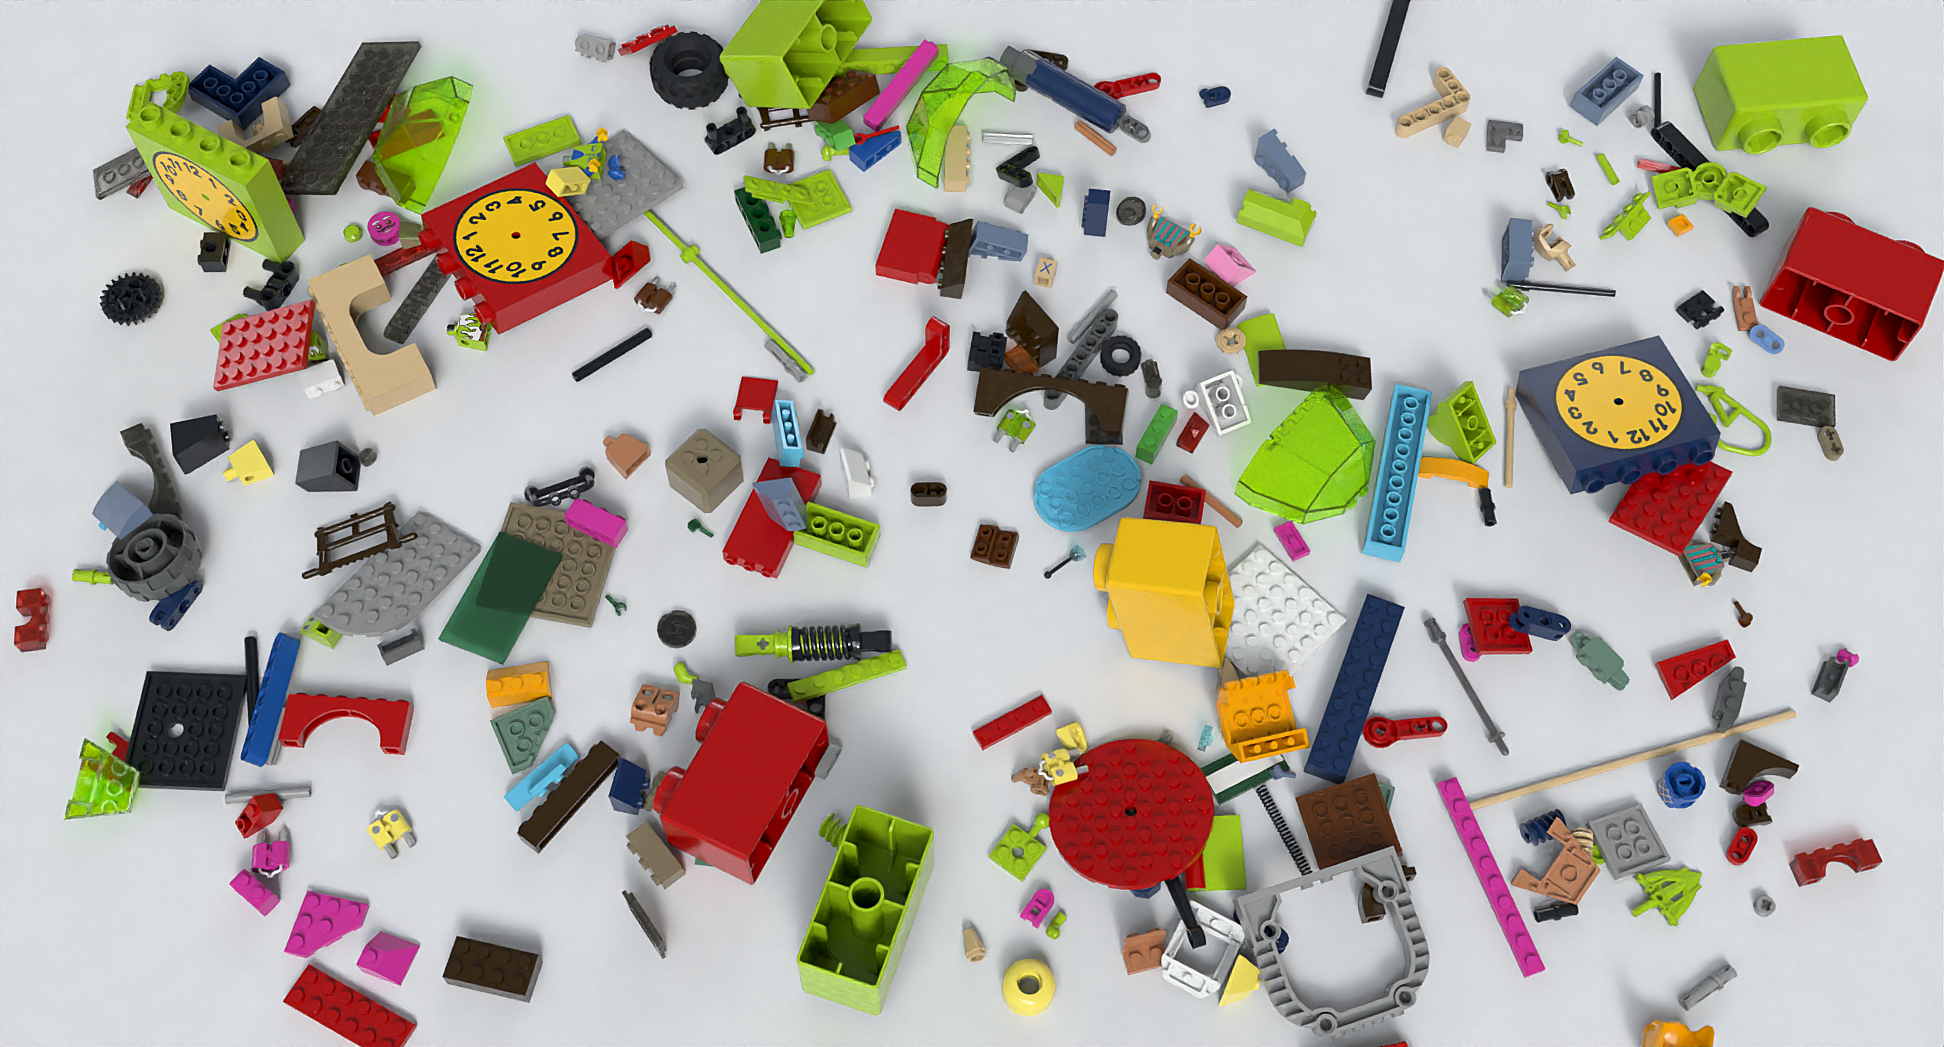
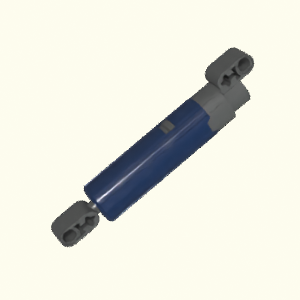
M1008 46L1004 50L1000 61L992 57H985L981 62L984 72L997 81L1008 84L1012 79H1015L1109 134L1120 127L1124 134L1140 143H1146L1151 138V132L1145 124L1130 116H1124L1126 112L1125 104L1076 76L1065 72L1062 68L1028 49L1021 53ZM994 63L991 69H987L988 64ZM1000 70L1004 74L1007 73V75L1002 76L998 71ZM1130 123L1131 126L1134 128V131L1129 126L1125 127L1124 125ZM1140 131H1147L1144 137L1138 136Z

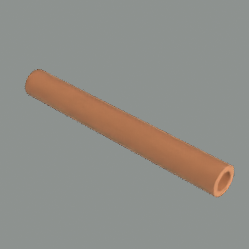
M1186 474L1180 479V482L1187 487L1204 489ZM1206 491L1204 502L1236 528H1239L1243 520Z

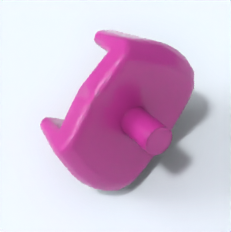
M1846 648L1840 649L1836 655V659L1840 663L1844 660L1849 661V667H1853L1859 662L1858 654H1852Z

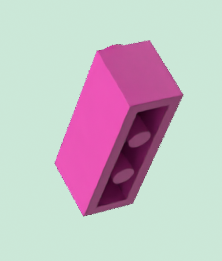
M575 499L564 515L568 526L615 548L618 547L628 532L626 520L622 516L612 515L605 508H597L585 499Z

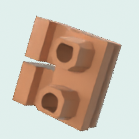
M642 684L631 709L630 723L634 724L635 730L643 732L648 727L653 729L654 735L663 736L672 719V714L676 713L679 708L680 692L663 688L660 692L659 687ZM645 691H651L654 694L648 696L645 695ZM665 696H671L673 698L671 700H664Z

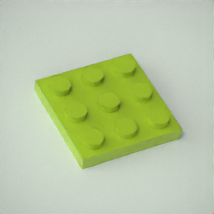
M830 169L788 184L808 189L809 205L787 201L803 230L852 212L850 204Z

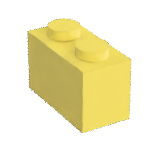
M576 166L551 169L545 184L558 197L585 194L591 179Z

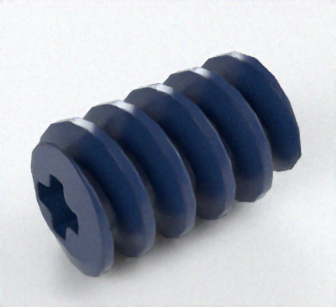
M1556 808L1555 811H1549L1548 814H1542L1541 817H1535L1533 820L1521 823L1519 829L1524 841L1538 846L1539 841L1545 843L1546 838L1552 840L1553 837L1546 832L1555 819L1558 817L1565 826L1567 825L1562 812Z

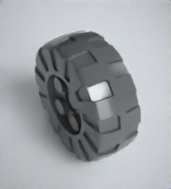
M167 513L165 515L153 514V516L121 540L118 537L115 538L110 551L107 553V572L116 586L129 597H134L136 600L149 602L150 600L159 601L170 597L176 591L179 592L189 584V580L196 575L201 566L200 561L203 558V547L195 531L179 517Z

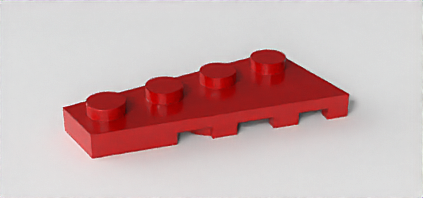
M1727 639L1659 661L1655 666L1670 699L1673 700L1735 659L1736 656Z

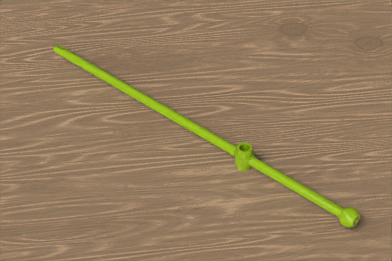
M650 210L643 213L683 252L679 256L685 264L689 261L693 262L793 360H796L798 365L807 374H814L813 368L696 256L700 251L694 244L687 247Z

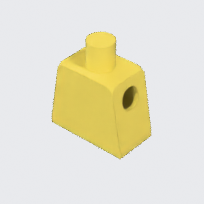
M254 440L231 454L228 459L233 467L222 472L228 482L239 477L243 485L274 476Z

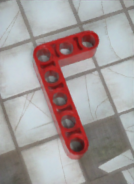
M935 316L929 319L925 327V346L886 392L883 398L884 403L901 411L947 355L950 348L949 324Z

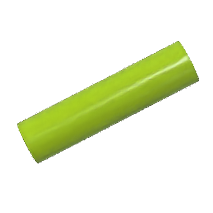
M1604 153L1599 154L1596 159L1612 185L1618 184L1620 180Z

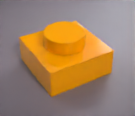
M1684 214L1670 219L1667 223L1677 237L1691 231L1694 227Z

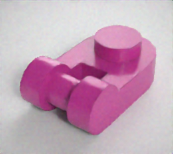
M1047 889L1038 890L1024 908L1020 917L1024 920H1029L1032 922V926L1038 929L1054 905L1053 893ZM1034 908L1040 911L1038 916L1032 913Z

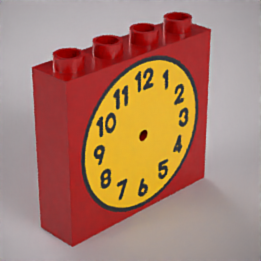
M536 162L421 214L424 230L417 234L422 247L426 252L435 250L438 254L436 262L441 272L445 276L454 275L457 279L454 281L460 297L464 301L471 298L476 304L473 306V310L479 322L483 326L490 323L499 335L613 279L611 255L565 198L558 197L545 184L548 177Z

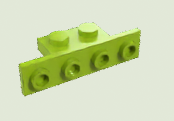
M747 175L743 177L745 191L751 192L754 198L782 204L786 200L805 205L810 204L808 189Z
M1650 191L1634 195L1632 202L1623 207L1622 213L1613 218V223L1603 229L1604 233L1599 237L1600 240L1614 236L1618 230L1622 232L1628 241L1632 240L1651 219V216L1642 205L1651 195Z

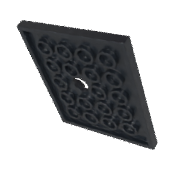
M147 671L119 785L126 788L225 791L247 691V675ZM176 724L182 725L183 732L180 736L172 738L168 735L169 729L173 728Z

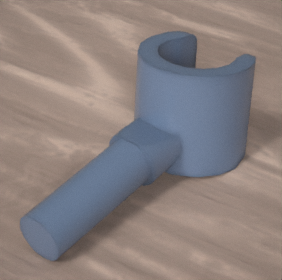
M1275 765L1273 770H1269L1274 780L1281 779L1282 777L1296 778L1295 773L1282 771L1280 765Z

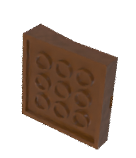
M1375 773L1295 798L1319 870L1394 846L1397 857L1403 856L1402 848Z

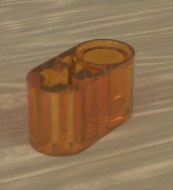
M1017 345L1005 353L1004 360L1012 370H1015V373L1022 374L1023 371H1028L1035 374L1039 371L1037 362L1021 345Z

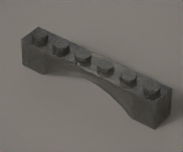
M143 423L120 431L124 444L130 454L144 461L152 469L154 490L148 505L152 514L159 513L160 515L172 514L182 520L180 513H183L179 502H175L174 498H177L176 492L173 487L170 488L169 486L171 479L168 473L163 471L166 467L162 458L157 456L160 451L156 443H152L154 436L150 428L146 429Z

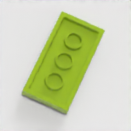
M569 115L503 137L515 167L581 145V140Z

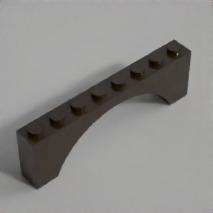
M986 366V369L980 368L973 412L978 416L994 418L1003 406L1020 395L1040 390L1058 391L1069 394L1087 405L1098 418L1104 433L1122 436L1129 389L1125 388L1126 386L1122 384L1108 386L1106 382L1096 381V384L1088 383L1089 381L1085 379L1071 381L1069 377L1059 376V379L1052 378L1049 374L1035 376L1032 372L1023 371L1020 374L1015 373V370L1012 369L998 371L995 367Z

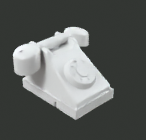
M1233 370L1197 383L1198 385L1194 386L1195 391H1185L1181 395V404L1186 409L1196 408L1200 404L1217 436L1252 423L1240 391L1242 379L1239 375L1234 374Z

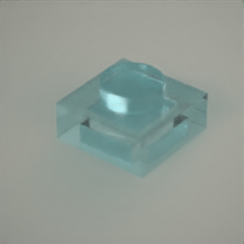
M1205 724L1197 750L1205 752L1207 745L1211 747L1215 736L1211 734L1212 726Z

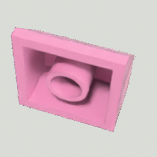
M1217 244L1204 259L1208 264L1209 270L1233 286L1256 272L1235 247Z

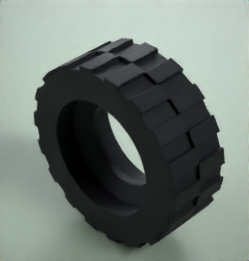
M1124 335L1110 337L1102 345L1100 363L1103 369L1113 376H1129L1140 365L1141 348L1131 337ZM1117 349H1122L1129 353L1130 358L1125 363H1118L1112 359V353Z

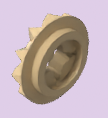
M1226 328L1217 336L1218 348L1223 353L1226 352L1230 355L1232 353L1238 354L1239 351L1244 349L1246 344L1244 333L1237 328ZM1235 338L1234 343L1228 345V340L1231 341Z

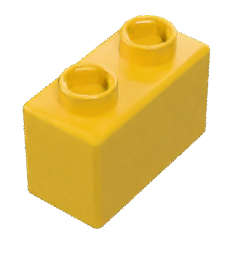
M1131 517L1121 518L1114 544L1102 543L1099 545L1093 566L1094 587L1097 591L1108 592L1109 594L1107 602L1108 626L1110 629L1121 630L1129 655L1133 658L1221 668L1235 600L1217 526Z

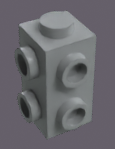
M578 34L575 40V51L580 52L583 57L591 58V56L597 57V61L606 62L613 59L616 43L587 34Z

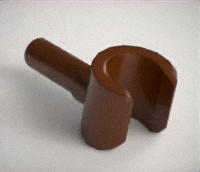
M1738 601L1734 602L1741 615L1738 618L1739 624L1743 628L1749 626L1753 620L1752 614L1746 613Z

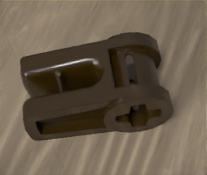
M1563 168L1558 172H1547L1545 175L1546 183L1556 201L1561 202L1564 196L1568 200L1573 199L1575 191L1567 170Z

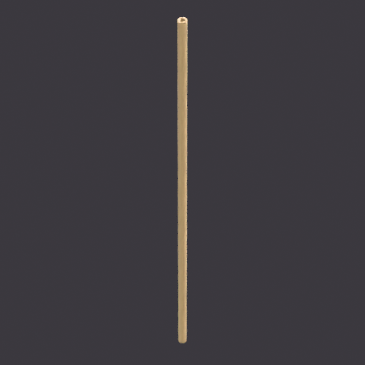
M1794 710L1786 711L1728 728L1725 733L1713 732L1470 802L1469 805L1471 810L1479 809L1795 718L1796 712Z

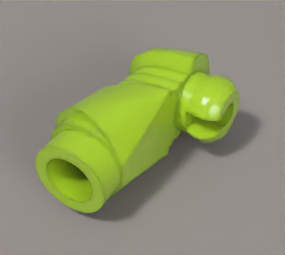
M826 144L821 150L823 161H831V156L849 154V147L836 151Z

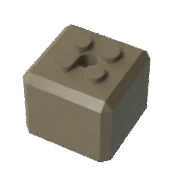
M705 428L697 429L665 460L670 487L703 513H712L744 481L740 455ZM705 457L708 460L705 463H699L698 459Z

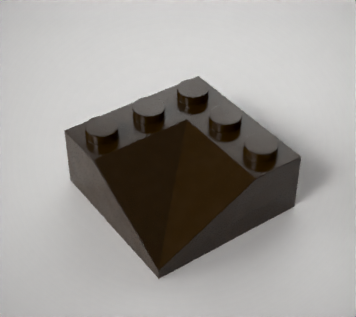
M1025 290L1019 297L1006 322V334L1016 342L1018 349L1027 355L1030 363L1035 364L1039 369L1056 359L1059 327Z

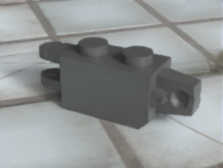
M1738 666L1732 669L1718 688L1712 718L1718 720L1716 731L1725 733L1728 730L1729 724L1733 725L1734 721L1739 717L1747 682L1743 681L1744 669Z

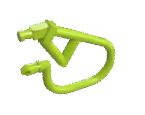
M1696 385L1695 391H1701L1704 395L1711 396L1710 401L1723 426L1729 427L1742 414L1759 426L1765 435L1764 445L1757 450L1731 446L1720 439L1717 444L1719 448L1728 452L1753 457L1760 456L1769 450L1772 435L1770 429L1762 420L1724 393L1726 390L1723 387ZM1719 398L1734 409L1729 416L1724 411ZM1708 412L1714 423L1717 424V416Z

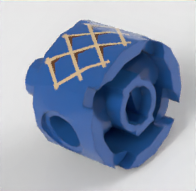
M1687 762L1672 764L1657 781L1658 794L1665 805L1669 808L1685 809L1692 806L1703 794L1706 786L1705 777L1697 767L1690 766V763Z

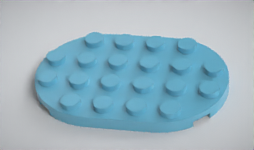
M1104 445L1086 447L1046 469L1039 476L1033 493L1035 509L1040 518L1055 529L1065 532L1087 530L1125 509L1135 500L1141 481L1139 467L1135 460L1120 448L1115 447L1114 449L1104 447Z

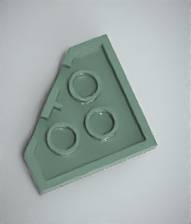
M547 696L490 720L512 774L532 767L551 727L555 713Z

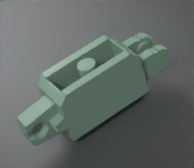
M1580 631L1570 639V643L1578 652L1576 657L1579 662L1586 666L1593 673L1594 677L1604 685L1608 682L1619 691L1624 690L1630 682L1629 677L1622 670L1624 660L1601 638L1594 637L1590 640Z

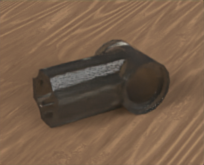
M1149 359L1141 363L1145 394L1149 398H1158L1161 394L1162 379L1159 375L1157 361Z

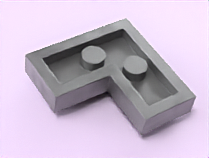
M1496 120L1488 121L1487 151L1504 153L1506 140L1522 141L1523 124Z

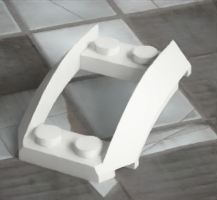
M1191 900L1190 906L1197 924L1202 927L1204 932L1229 944L1212 979L1174 960L1187 934L1186 927L1181 919L1161 957L1162 971L1165 981L1199 999H1203L1220 989L1245 938V934L1241 925Z

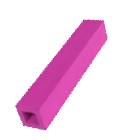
M924 40L863 116V123L875 132L879 131L937 59L939 49L933 42Z

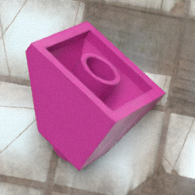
M380 932L365 945L356 966L366 974L401 986L420 946Z

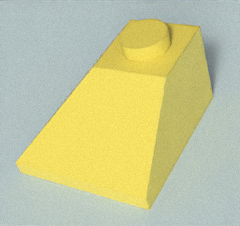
M1238 955L1219 1002V1005L1222 1007L1249 997L1253 990H1258L1261 979L1258 978L1259 969L1242 955Z

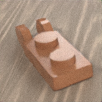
M1734 286L1732 289V302L1738 331H1750L1754 326L1758 325L1753 298H1751L1750 286H1745L1743 290L1744 298H1740L1739 286Z

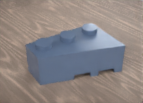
M1274 128L1259 138L1254 160L1258 166H1261L1267 172L1269 177L1278 183L1280 188L1290 193L1304 184L1306 172L1294 155L1290 156L1285 149L1287 147L1286 143L1280 142L1276 136L1278 132Z
M978 221L971 232L968 258H970V255H980L981 259L993 256L998 257V260L1021 262L1027 253L1028 234Z

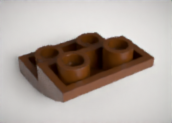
M980 524L970 558L987 565L1010 569L1019 540L1018 532L1002 531L998 526Z

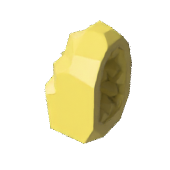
M1077 721L1056 729V734L1062 746L1068 749V751L1079 748L1080 755L1086 751L1087 740L1082 727Z

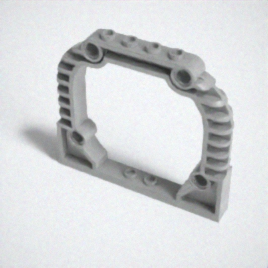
M1394 846L1233 899L1248 946L1253 951L1269 999L1275 1009L1291 1023L1300 1027L1310 1028L1317 1036L1332 1035L1334 1039L1345 1035L1344 1031L1352 1028L1354 1032L1365 1028L1364 1024L1371 1021L1372 1025L1385 1021L1384 1017L1390 1014L1392 1018L1404 1014L1403 1010L1415 1004V992L1422 986L1429 970L1430 954L1418 916L1409 896L1412 894ZM1352 869L1356 878L1363 880L1373 887L1374 899L1379 903H1386L1404 950L1406 963L1403 977L1389 984L1384 990L1382 998L1341 1012H1337L1329 1007L1310 1010L1294 994L1276 947L1275 940L1281 935V927L1275 921L1278 908L1282 903L1279 893L1301 887V890L1313 887L1312 882L1320 880L1322 884L1333 880V875ZM1383 886L1389 890L1388 897L1382 894ZM1265 926H1269L1272 929L1271 937L1265 935ZM1401 992L1406 995L1407 1000L1405 1003L1399 1000ZM1322 1019L1328 1023L1326 1031L1320 1028V1021Z

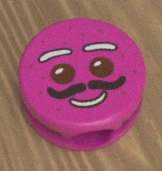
M388 211L373 215L367 225L373 242L380 246H390L399 241V224H401V221L396 214Z

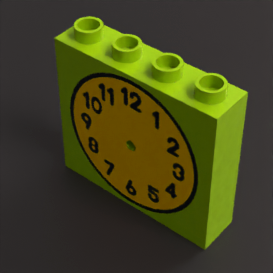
M151 101L125 126L170 209L216 232H226L228 238L277 263L287 261L304 242L305 239L268 159Z

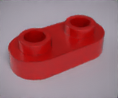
M1743 827L1735 833L1726 850V858L1731 864L1740 866L1749 859L1758 841V836L1753 829ZM1742 837L1746 838L1747 842H1744ZM1733 853L1737 854L1739 858L1734 857Z

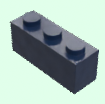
M1089 188L1088 196L1085 195L1081 228H1085L1084 235L1105 237L1110 190Z

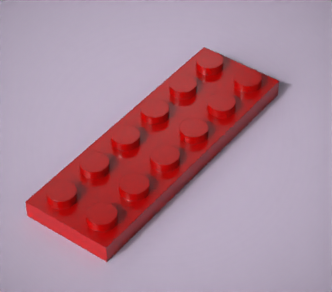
M308 964L283 1000L286 1005L359 1047H404L417 1028L410 1021Z

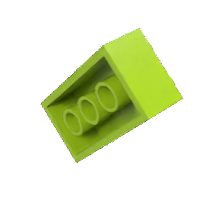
M808 501L806 505L807 529L794 531L795 544L867 568L881 536L880 525Z

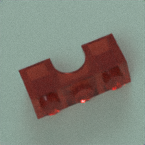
M42 588L17 591L16 609L23 617L32 616L28 623L15 626L14 645L21 652L46 649V642L49 641L47 624L50 623L48 606L51 605V599Z

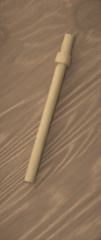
M1514 388L1508 389L1507 401L1505 402V410L1507 411L1506 488L1513 486L1514 414L1517 409Z

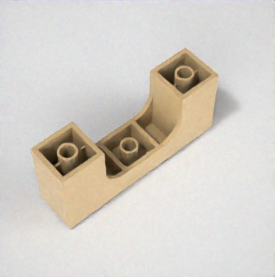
M371 254L307 280L310 285L307 290L313 302H315L319 315L366 411L371 410L373 416L436 389L430 371L415 343L390 354L377 355L366 348L356 328L357 320L364 312L391 301L386 284Z

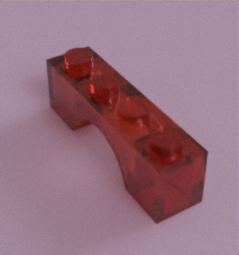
M1863 838L1852 841L1849 845L1839 843L1832 846V849L1826 850L1823 847L1813 851L1812 854L1807 855L1806 852L1799 853L1794 856L1795 859L1789 863V866L1798 886L1802 887L1818 883L1826 876V866L1830 862L1843 863L1855 873L1875 869L1883 861L1873 839L1864 841Z

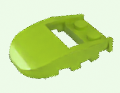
M178 71L173 72L170 76L166 73L161 74L159 79L156 80L148 79L145 85L142 86L134 85L126 118L131 121L149 102L152 92L166 90L167 98L163 103V108L176 114L181 109L186 98L190 78L185 72Z

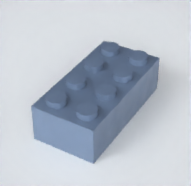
M1615 57L1575 94L1570 107L1598 126L1638 89L1644 75L1618 57Z

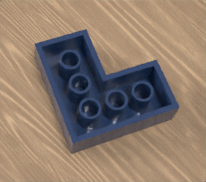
M258 57L236 79L209 64L189 83L188 93L194 102L227 121L232 119L245 130L263 112L261 104L275 96L279 97L290 86V82L285 71Z

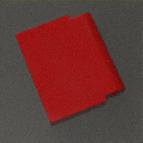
M895 209L875 265L876 275L912 284H918V282L926 284L935 283L943 260V246H947V241H944L945 230L949 231L950 225L936 221L935 217Z

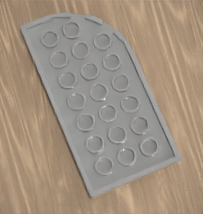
M418 511L398 531L400 537L416 532L418 538L402 543L400 548L394 550L390 548L385 549L383 553L378 552L377 555H373L313 614V617L335 632L352 637L353 635L377 637L393 629L397 631L414 620L481 552L480 547Z

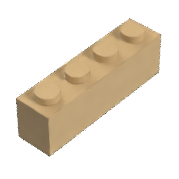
M946 125L945 192H966V185H969V175L966 174V171H970V161H966V157H970V147H967V143H970V133H967V126Z

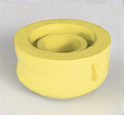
M1021 959L1005 970L1002 982V996L1007 1006L1015 1014L1035 1016L1044 1012L1051 1005L1055 995L1056 983L1054 975L1046 963L1044 964L1036 959ZM1026 978L1034 979L1039 985V990L1035 994H1025L1020 991L1019 983Z

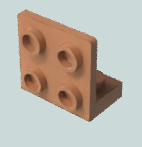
M1150 929L1146 934L1142 935L1133 933L1124 939L1121 954L1128 975L1162 967L1161 957L1165 952L1163 944L1166 936L1165 929Z

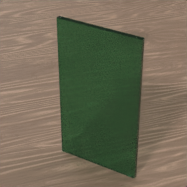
M499 532L439 636V641L504 665L561 562L563 555L505 534L504 532Z

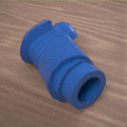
M612 155L608 161V175L616 181L618 179L624 180L626 173L620 170L621 158L618 155Z

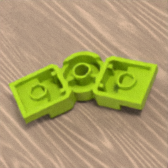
M1714 162L1703 163L1694 172L1689 168H1683L1651 176L1659 210L1672 206L1681 208L1693 205L1700 198L1703 200H1714L1716 207L1730 214L1733 211L1747 218L1767 190L1766 186L1737 172H1731L1727 175L1725 168Z

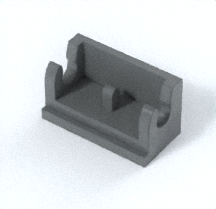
M415 628L411 629L412 634L385 646H382L381 643L377 645L387 666L424 650Z
M1835 656L1830 657L1827 662H1823L1811 692L1812 695L1829 703L1839 694L1850 662L1846 660L1842 661L1841 664L1836 663Z
M693 679L691 698H696L694 709L695 713L698 714L699 708L701 706L706 708L716 698L712 682Z

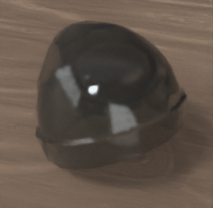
M1127 197L1121 201L1116 209L1118 222L1126 226H1133L1142 222L1147 213L1144 201L1138 197Z

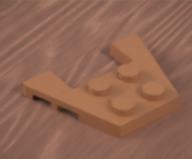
M1557 817L1546 833L1565 845L1559 856L1541 881L1521 869L1511 884L1578 905L1601 870L1564 823Z

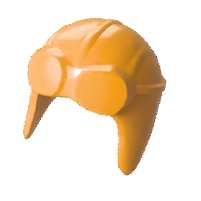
M1655 1020L1642 1030V1047H1713L1715 1031L1709 1025L1700 1028L1698 1031H1690L1686 1025L1677 1021L1665 1022Z

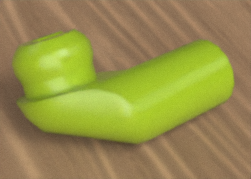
M1058 912L1046 929V935L1053 940L1059 938L1061 934L1059 928L1067 919L1063 913Z

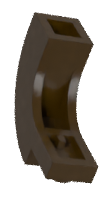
M1402 865L1406 881H1413L1417 874L1415 867ZM1366 882L1358 898V911L1362 924L1380 921L1386 915L1384 905L1374 899L1373 887Z

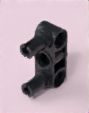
M738 107L736 109L738 118L718 129L714 123H709L706 126L708 135L704 141L714 155H719L737 146L755 134L756 128L752 124V120L748 116L745 107Z
M265 259L262 263V268L273 272V275L268 279L261 291L246 286L243 290V295L256 301L266 311L281 307L298 282L299 274L294 263L291 261L277 263Z

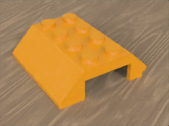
M1287 669L1276 671L1274 674L1257 675V678L1252 676L1240 679V681L1225 682L1224 688H1220L1216 708L1225 746L1240 763L1310 748L1306 728L1296 729L1287 691L1296 688L1293 676H1289Z

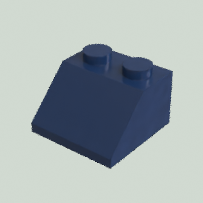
M624 758L619 759L608 797L614 811L638 815L639 810L644 807L645 797L643 796L645 790H648L650 787L651 778H649L647 770Z

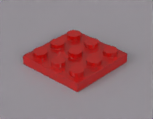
M667 24L650 30V33L637 36L636 40L621 44L622 48L618 49L620 56L633 54L678 31L675 25L669 27Z
M1466 598L1463 601L1477 655L1530 654L1533 651L1529 635L1513 630L1508 622L1509 617L1520 608L1518 598ZM1516 619V623L1521 625L1520 621Z

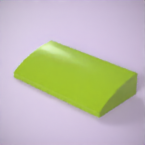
M1274 313L1261 315L1237 325V328L1246 337L1244 350L1256 387L1265 386L1258 384V351L1286 350Z

